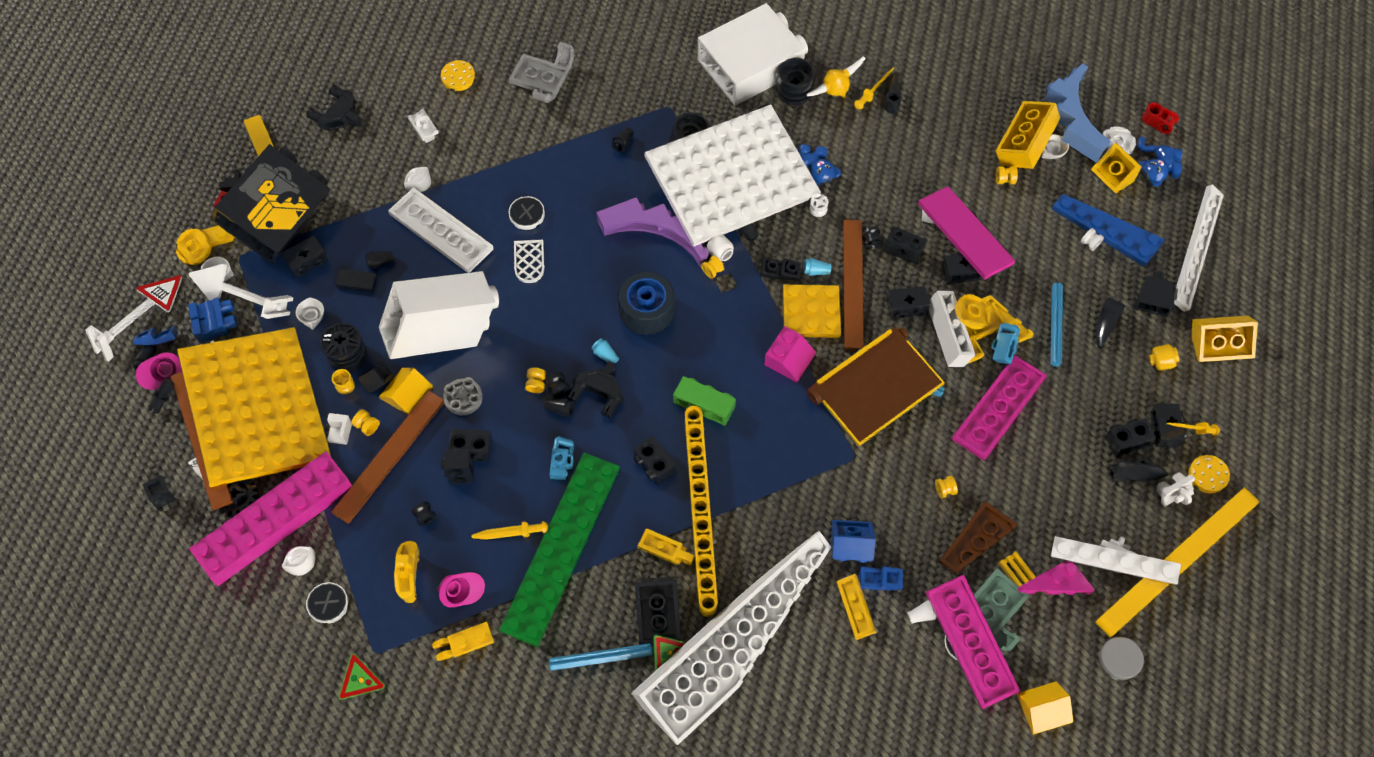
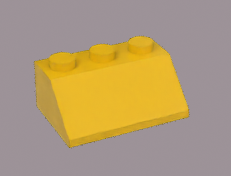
M1250 316L1193 319L1192 341L1197 360L1205 362L1255 358L1258 322Z

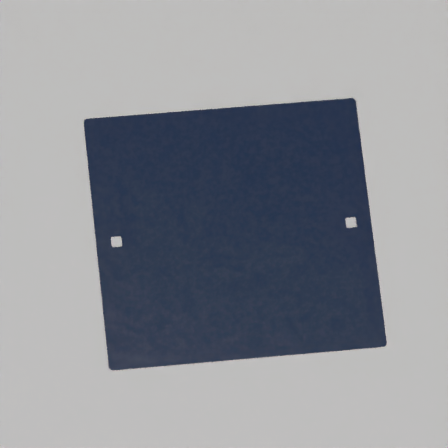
M664 107L421 192L493 245V250L470 272L483 271L488 286H495L499 296L498 307L492 309L489 316V328L483 331L476 347L395 359L389 358L379 325L393 282L467 273L389 215L388 210L399 200L298 235L287 249L314 235L323 248L328 261L297 278L292 274L282 255L274 265L254 251L240 256L239 264L249 292L265 298L285 295L294 297L293 301L287 303L286 310L290 311V315L267 319L261 317L263 306L254 302L253 305L263 333L295 327L326 440L328 434L325 425L329 424L327 421L329 413L348 415L352 422L355 414L365 409L371 417H375L380 421L378 429L370 436H366L360 428L352 425L347 445L329 443L327 440L331 458L349 479L351 485L356 482L408 417L407 414L379 398L401 368H415L433 385L431 392L442 399L444 387L457 379L471 377L481 388L483 395L482 403L475 412L469 415H455L446 408L445 403L349 524L332 514V510L343 497L324 510L369 643L375 653H383L513 600L545 533H530V536L524 538L523 535L495 539H476L471 536L488 529L522 525V522L535 525L541 524L544 521L549 526L583 453L620 466V471L572 575L638 549L637 546L645 529L667 537L692 527L685 432L686 409L673 403V394L683 376L694 378L705 386L710 385L721 393H729L736 399L735 409L726 426L703 416L711 518L844 465L854 459V452L837 420L823 403L816 406L806 393V390L816 383L809 367H807L799 381L795 382L764 365L765 354L784 328V320L736 230L724 234L733 244V255L727 261H721L724 265V270L717 272L713 279H710L703 272L694 257L684 247L662 235L646 231H625L604 236L597 222V212L636 197L639 203H643L645 210L664 204L667 210L670 209L673 217L676 216L644 156L645 152L669 143V137L677 119L671 108ZM625 128H631L634 131V135L631 138L628 149L622 153L615 151L612 147L613 138L624 131ZM521 197H534L541 201L544 206V220L534 229H518L509 219L510 205ZM543 240L545 268L543 276L538 281L524 283L516 277L514 270V241ZM708 241L701 243L702 246L707 247ZM528 245L525 249L529 252L533 247ZM540 245V246L538 247V249L541 250V251H542V245ZM522 250L518 255L523 258L527 253ZM535 250L531 254L536 257L539 252ZM369 251H392L394 262L375 269L368 268L365 254L369 253ZM542 255L538 258V260H540L541 262H542ZM516 256V263H517V262L520 261V259ZM528 256L525 260L530 263L533 258ZM537 261L532 264L535 268L540 265ZM522 262L519 266L523 269L527 264ZM528 267L525 271L530 274L533 269ZM347 269L376 273L377 279L373 292L337 288L335 284L339 270ZM644 271L661 274L664 278H667L675 292L673 321L663 331L653 335L637 334L629 330L623 324L619 314L618 292L622 283L633 274ZM537 272L532 275L533 278L539 276ZM522 273L520 277L525 279L527 275ZM730 273L737 287L721 293L714 279ZM309 297L319 300L324 306L323 318L313 330L300 322L296 317L297 306ZM337 323H349L355 326L360 332L367 350V358L362 367L354 372H350L355 383L354 390L345 395L338 393L332 382V375L336 370L328 363L320 343L325 330ZM600 338L604 341L607 340L619 357V360L615 363L616 370L614 375H616L615 379L621 389L624 401L621 405L617 406L611 419L607 418L608 415L606 417L601 415V411L608 400L585 390L582 392L577 404H575L572 416L563 417L544 408L547 398L555 399L551 394L552 389L546 383V379L543 381L545 388L542 393H531L525 390V384L528 381L527 370L530 368L545 370L546 378L553 373L562 372L565 376V383L569 385L570 389L573 387V379L576 375L595 369L604 370L607 362L593 354L594 351L591 349ZM383 361L394 376L382 387L368 393L358 378L366 370ZM691 416V417H689V418L692 419V420H695V419H697L698 417H696V416ZM451 429L491 431L493 441L490 460H484L483 462L473 460L474 483L450 484L448 478L444 476V469L441 468V458L445 457V450H448ZM694 433L690 436L696 438L699 435ZM558 436L574 442L573 469L567 470L568 476L566 480L550 479L552 449L554 448V440ZM651 436L655 437L676 464V473L659 485L654 480L650 481L645 474L646 470L642 466L639 467L633 459L634 448ZM459 444L457 448H462L465 444ZM478 445L476 449H482L484 445ZM559 445L561 449H569V447ZM695 451V452H693L692 454L695 455V456H698V455H700L701 453L698 452V451ZM645 452L643 455H644V456H651L652 453H651V452ZM658 466L655 468V470L662 471L664 470V468ZM700 469L693 471L696 474L702 473ZM699 487L694 489L696 492L704 491V489ZM422 502H429L431 511H434L437 517L432 523L421 527L417 523V517H414L411 511L416 505ZM703 506L696 507V510L698 511H704L706 509ZM406 541L415 542L419 547L420 560L417 563L415 593L417 596H415L416 600L413 603H406L404 599L398 596L395 589L396 553L399 546ZM475 572L483 578L485 583L484 593L476 602L463 606L447 607L440 601L437 587H439L441 581L446 576Z

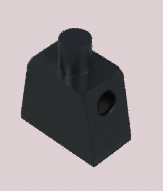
M1160 271L1154 272L1153 277H1146L1133 309L1169 317L1174 309L1173 283L1164 280L1165 274Z

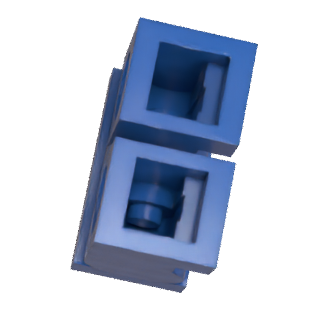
M217 297L198 305L196 302L188 304L193 335L199 343L218 338L222 335H229V329L238 326L234 315L226 317L227 313L235 311L231 300L220 301Z

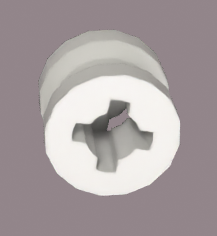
M818 194L811 198L809 209L813 216L822 217L827 213L829 203L827 197Z
M1091 228L1083 236L1081 243L1088 245L1089 249L1094 251L1101 244L1104 236L1098 235L1096 230Z

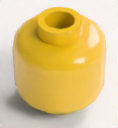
M1170 344L1154 347L1152 354L1149 355L1151 366L1155 365L1159 371L1175 368L1177 362H1179L1176 347L1173 348Z

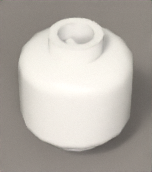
M717 235L711 238L706 247L708 253L711 256L718 257L720 261H727L733 255V244L724 235Z

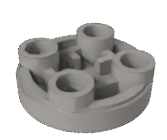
M466 377L447 384L444 387L443 399L446 408L451 413L464 416L475 412L480 407L483 395L480 386L471 377Z
M1114 637L1108 640L1099 652L1103 669L1114 680H1127L1135 677L1141 671L1144 664L1142 650L1134 641L1126 637Z

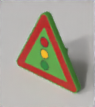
M655 635L653 637L655 671L685 645L686 642Z
M352 654L338 698L343 700L383 689L385 685L356 654Z

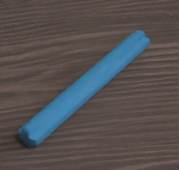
M1053 283L1050 364L1056 367L1062 364V283Z
M649 643L554 657L549 659L550 670H559L651 656L653 650L652 645Z

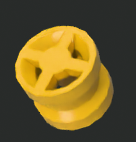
M713 255L709 258L708 262L701 264V268L710 279H713L717 272L724 270V265L718 257Z
M952 475L947 476L943 480H935L936 491L940 498L958 493L957 484Z

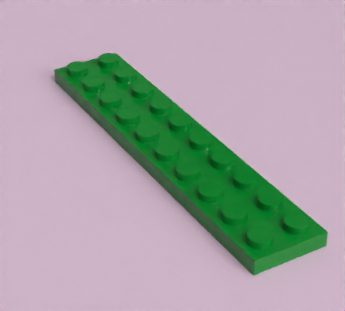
M583 453L549 524V528L499 629L501 633L535 647L539 646L620 471V466Z

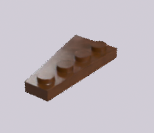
M984 501L940 559L939 564L956 575L1013 531L1018 524Z

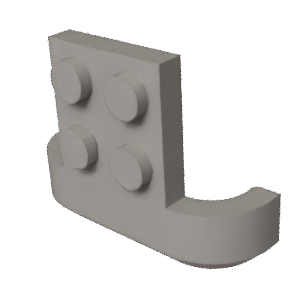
M559 42L555 63L522 54L509 78L510 84L533 90V98L545 103L554 100L573 64L574 49L572 45Z

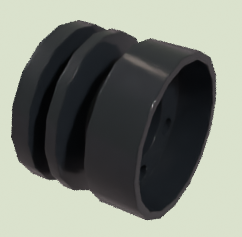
M791 58L780 65L777 94L783 102L789 105H800L810 99L811 96L806 94L813 90L815 71L808 61L802 58Z
M683 113L677 117L673 125L669 143L710 128L708 121L698 113Z
M337 323L327 328L322 334L320 340L321 349L334 370L346 369L350 373L356 371L365 363L367 358L366 346L355 326L349 323Z

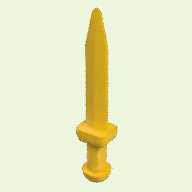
M894 67L871 90L867 88L864 90L863 96L854 102L856 109H862L867 101L870 102L873 99V92L887 79L894 70Z
M1207 422L1197 423L1196 425L1167 423L1176 427L1196 429V434L1199 435L1211 433L1213 436H1216L1220 432L1218 425L1213 424L1210 426Z
M544 521L541 524L535 525L522 522V525L484 530L473 534L471 537L476 539H495L523 535L524 538L530 536V533H546L549 526Z

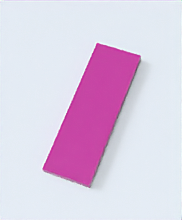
M948 186L919 200L918 205L984 280L1014 265L1015 260Z
M1014 355L1012 363L1006 365L954 434L952 440L985 461L1046 379L1047 375Z
M964 574L926 591L927 598L980 708L984 709L1020 692Z

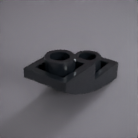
M764 257L761 263L760 276L779 280H798L801 262L786 258L778 261Z

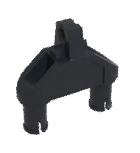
M335 84L330 87L329 94L338 98V100L328 111L322 114L314 108H310V111L308 110L306 113V117L315 121L323 130L344 128L347 124L358 128L361 124L360 117L355 112L353 92L343 90Z
M608 361L604 370L595 369L576 375L573 379V387L566 398H569L571 401L574 400V404H577L582 392L585 390L603 397L608 401L601 411V415L604 417L608 415L607 418L611 419L617 406L621 405L624 401L621 389L615 379L616 375H614L616 364Z

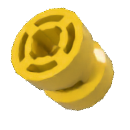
M1010 166L1009 168L997 167V184H1016L1018 176L1016 166Z
M540 368L528 369V381H526L525 390L531 393H542L545 388L543 381L546 379V371Z
M338 369L333 373L332 382L338 393L345 395L354 390L355 383L349 371Z
M365 409L357 412L352 419V425L360 428L366 436L372 435L380 424V421L375 417H371Z

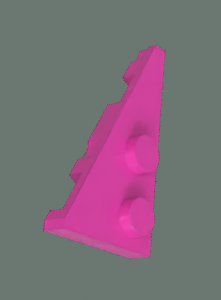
M1064 561L1017 589L1020 593L1024 592L1026 594L1045 592V594L1065 593L1067 595H1074L1076 592L1090 595L1095 591L1074 562Z

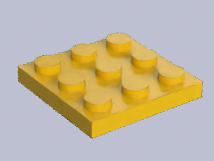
M783 284L784 326L801 334L803 337L840 338L839 286Z

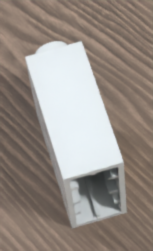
M767 3L698 37V61L734 106L776 85L779 67L784 61L791 58L804 59L805 54L808 53V47L804 38L801 35L794 36L789 30L785 16L781 12L775 13Z
M483 271L393 282L379 325L389 358L395 359L476 347L483 331L489 328V316L492 309L498 307V292L495 286H488Z

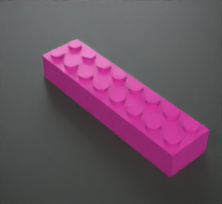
M324 452L190 547L189 550L209 578L219 586L343 497L352 485L330 455Z

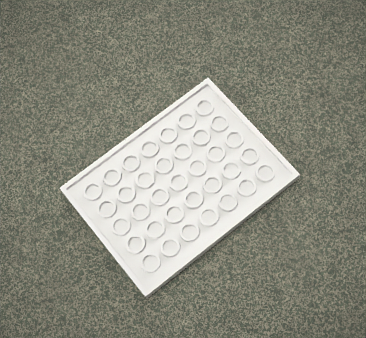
M772 105L645 152L644 155L693 247L709 241L717 235H724L821 194Z

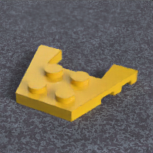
M991 295L984 297L982 300L985 306L988 305L990 308L991 320L981 329H972L966 326L975 352V356L968 363L983 358L984 353L976 340L998 332L1000 324L1008 323L1017 325L1020 328L1018 343L1032 338L1034 333L1030 329L1027 330L1018 318L1012 317L1008 310Z

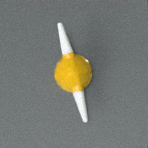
M863 56L846 69L829 70L824 77L823 83L806 95L814 96L825 92L829 95L845 98L850 86L849 77L863 63L865 57Z

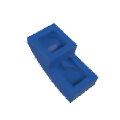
M174 326L157 334L153 327L137 334L133 343L136 345H155L168 342L176 338L178 331Z
M884 566L881 569L860 567L859 582L861 588L869 590H902L903 569Z

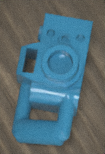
M1000 324L997 337L993 340L991 346L995 350L993 360L999 364L1012 363L1013 356L1017 351L1016 345L1019 341L1020 328L1017 325ZM1003 330H1004V331L1013 332V333H1003Z
M559 436L555 438L554 448L552 449L550 479L566 480L568 476L567 470L573 469L574 442L572 440ZM559 445L569 447V449H561Z

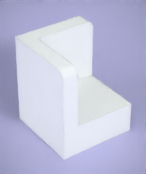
M329 413L327 421L331 427L327 438L328 442L347 445L352 427L349 416Z

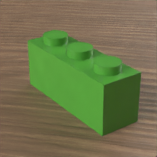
M683 376L673 394L674 404L685 409L690 406H697L702 410L704 417L726 426L735 409L736 399L731 394L721 393L710 385L705 386L699 383L694 378Z

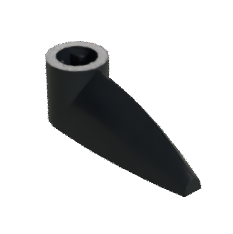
M895 72L891 75L884 102V110L890 114H895L899 111L902 99L897 73Z
M1110 297L1107 298L1102 307L1096 326L1097 346L1100 349L1104 346L1126 307L1125 304Z

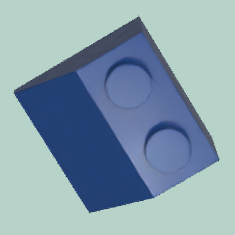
M832 520V559L838 561L857 560L862 563L874 561L876 539L872 522Z

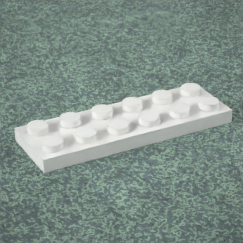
M414 187L388 210L389 215L467 273H470L493 250L492 244Z

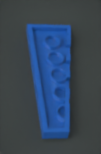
M1062 194L1052 207L1053 211L1088 232L1091 228L1095 229L1098 235L1104 236L1103 242L1143 267L1148 264L1165 241V239L1156 234H1152L1065 194Z

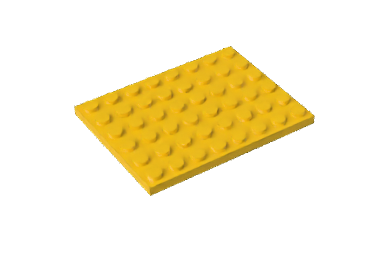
M295 327L177 349L210 487L305 467L324 452H327L331 457Z

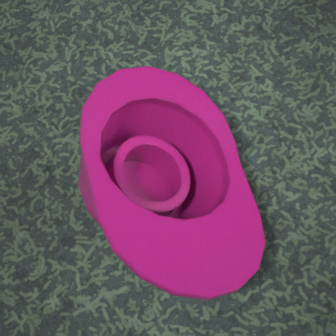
M166 352L145 360L136 370L137 382L145 389H159L164 379L169 380L172 375L182 372L179 357L173 353Z
M475 572L448 575L441 581L437 591L439 592L440 601L444 606L457 607L472 604L479 600L484 593L485 583L483 578Z

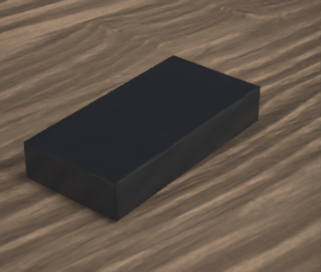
M340 269L335 285L337 288L373 292L377 275L370 272Z

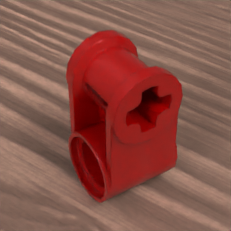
M1153 102L1147 106L1142 115V121L1163 134H1170L1173 130V125L1179 121V116L1174 111H1170L1160 104Z

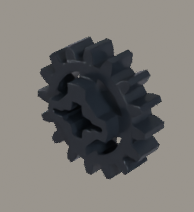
M246 479L228 483L233 503L230 504L231 507L226 505L218 510L222 514L225 513L227 517H230L232 514L233 516L237 515L254 503L255 499L260 498L257 492L259 489L254 485V481Z

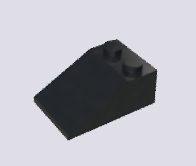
M677 576L636 579L635 594L639 645L654 644L653 637L655 635L681 641Z

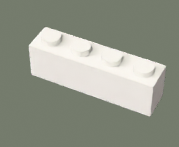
M937 291L929 300V312L948 367H964L975 356V352L966 326L955 313V303L957 301L954 292Z

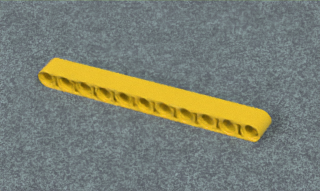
M690 406L685 411V432L699 611L703 616L712 617L717 612L718 598L703 414L699 407ZM691 416H696V417H698V418L695 419V420H692V419H690L689 417H691ZM695 433V434H698L699 436L696 437V438H694V437H691L690 435ZM695 451H698V452H700L701 454L698 455V456H695V455H693L692 453L695 452ZM700 469L702 473L696 474L693 471ZM699 487L704 489V491L696 492L694 489ZM703 506L706 509L704 511H698L696 510V507ZM705 525L707 529L699 530L697 526ZM700 544H707L709 547L701 549L698 546ZM702 563H708L710 567L708 569H703L700 567V565ZM705 582H709L712 585V587L706 589L703 588L701 585ZM705 602H711L714 606L710 609H707L703 606V604Z
M1244 487L1164 560L1180 563L1179 575L1182 574L1260 501ZM1143 578L1095 623L1111 638L1170 583Z

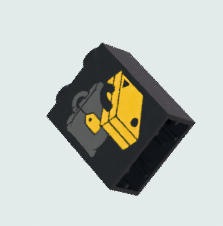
M269 144L214 207L211 221L274 265L282 255L281 252L290 246L325 203L330 188L327 186L328 181L321 173L316 170L307 172L296 164L298 160L291 151L283 147L277 150Z

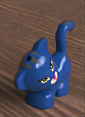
M1139 137L1137 141L1138 148L1142 152H1155L1157 159L1139 162L1142 166L1141 170L1144 177L1150 181L1151 185L1154 187L1160 186L1162 181L1167 178L1168 172L1173 179H1178L1182 170V163H1180L1182 149L1172 148L1167 145L1146 146L1144 145L1145 137Z
M801 144L799 145L798 153L807 169H810V174L817 186L820 183H827L833 178L841 176L840 169L833 166L829 160H825L828 152L827 148L818 146L815 152L811 153L810 146Z

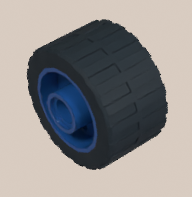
M644 271L633 274L622 283L618 292L619 314L623 324L629 330L637 334L653 335L663 331L670 325L675 313V292L667 278H664L661 274Z

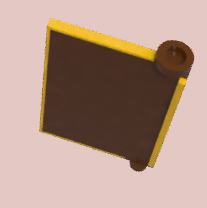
M895 326L817 380L815 384L806 390L809 399L816 406L823 403L858 446H861L945 384L906 339L908 333L903 327L898 329Z

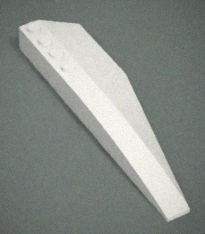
M820 531L816 532L753 583L631 693L645 712L676 745H679L741 686L743 678L754 666V661L759 654H762L765 649L764 646L773 637L789 613V608L800 596L799 593L805 584H808L811 579L810 576L819 567L831 549L830 544Z

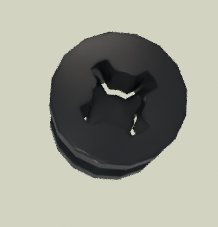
M868 227L862 232L863 238L866 239L865 245L867 248H876L883 244L879 227Z
M422 502L411 511L413 516L417 517V523L421 527L432 523L437 517L435 512L431 511L429 502Z

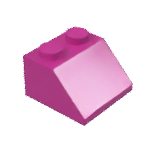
M784 326L765 354L764 365L798 382L816 355V351L801 334Z

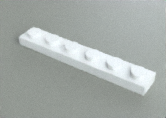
M1056 536L1054 537L1051 557L1175 585L1178 584L1181 568L1180 563Z

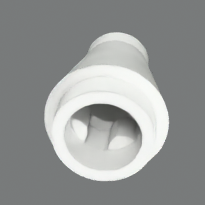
M929 600L907 612L911 624L936 620L937 617Z

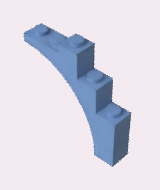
M1082 63L1078 68L1075 67L1069 77L1066 76L1063 80L1058 78L1054 83L1051 82L1046 88L1047 94L1045 99L1057 105L1061 118L1058 123L1064 126L1062 131L1064 135L1061 140L1097 163L1106 153L1112 141L1102 135L1091 124L1081 107L1078 94L1079 83L1088 69V66Z

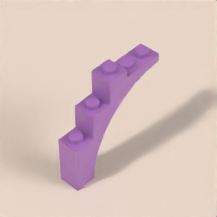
M636 197L597 212V222L604 236L625 231H646L659 234L684 247L694 257L700 267L701 264L707 262V257H709L707 248L703 247L702 244L692 246L677 216L673 217L670 209L667 210L664 204L645 210L643 203H639Z

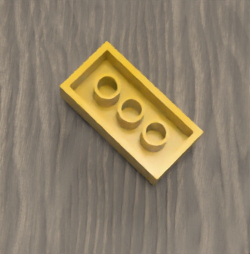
M1022 102L996 149L1001 166H1016L1030 169L1035 167L1061 119L1056 103Z

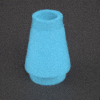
M813 258L805 259L803 265L804 274L808 276L830 275L831 264Z
M600 338L591 348L594 351L593 354L607 363L608 361L616 363L619 360V357L607 340L604 341Z

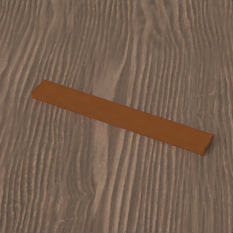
M844 220V351H858L864 348L862 220Z
M183 372L172 375L171 379L174 383L175 392L211 508L217 510L233 503L228 484L224 483L215 487L209 486Z
M429 390L332 510L333 515L347 524L353 520L443 406L444 399Z

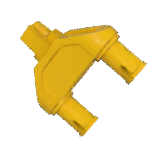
M406 541L399 546L395 560V589L398 596L404 599L406 603H413L416 600L415 596H417L415 593L417 563L420 560L419 547L413 541Z

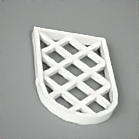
M543 240L514 241V270L516 277L524 283L538 281L543 276L545 268ZM528 245L533 247L529 252L525 249ZM540 245H542V251L538 249ZM522 250L527 253L523 258L518 255ZM535 250L539 252L536 257L531 254ZM541 255H542V262H541L540 260H538V258H539ZM516 256L520 259V261L517 262V263H516ZM528 256L533 258L530 263L525 260ZM535 261L540 264L537 268L532 266ZM522 262L527 264L523 269L519 266ZM528 267L533 269L530 274L525 271ZM537 272L539 276L533 278L532 275ZM522 273L527 275L525 279L520 277Z

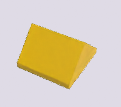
M1115 143L1091 170L1111 190L1118 193L1135 181L1142 166L1118 143Z
M401 368L379 398L409 415L427 391L433 389V385L415 368Z
M1057 681L1017 693L1033 735L1073 723L1070 696Z

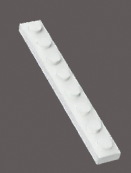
M1213 185L1206 187L1174 293V304L1183 312L1189 311L1224 196Z

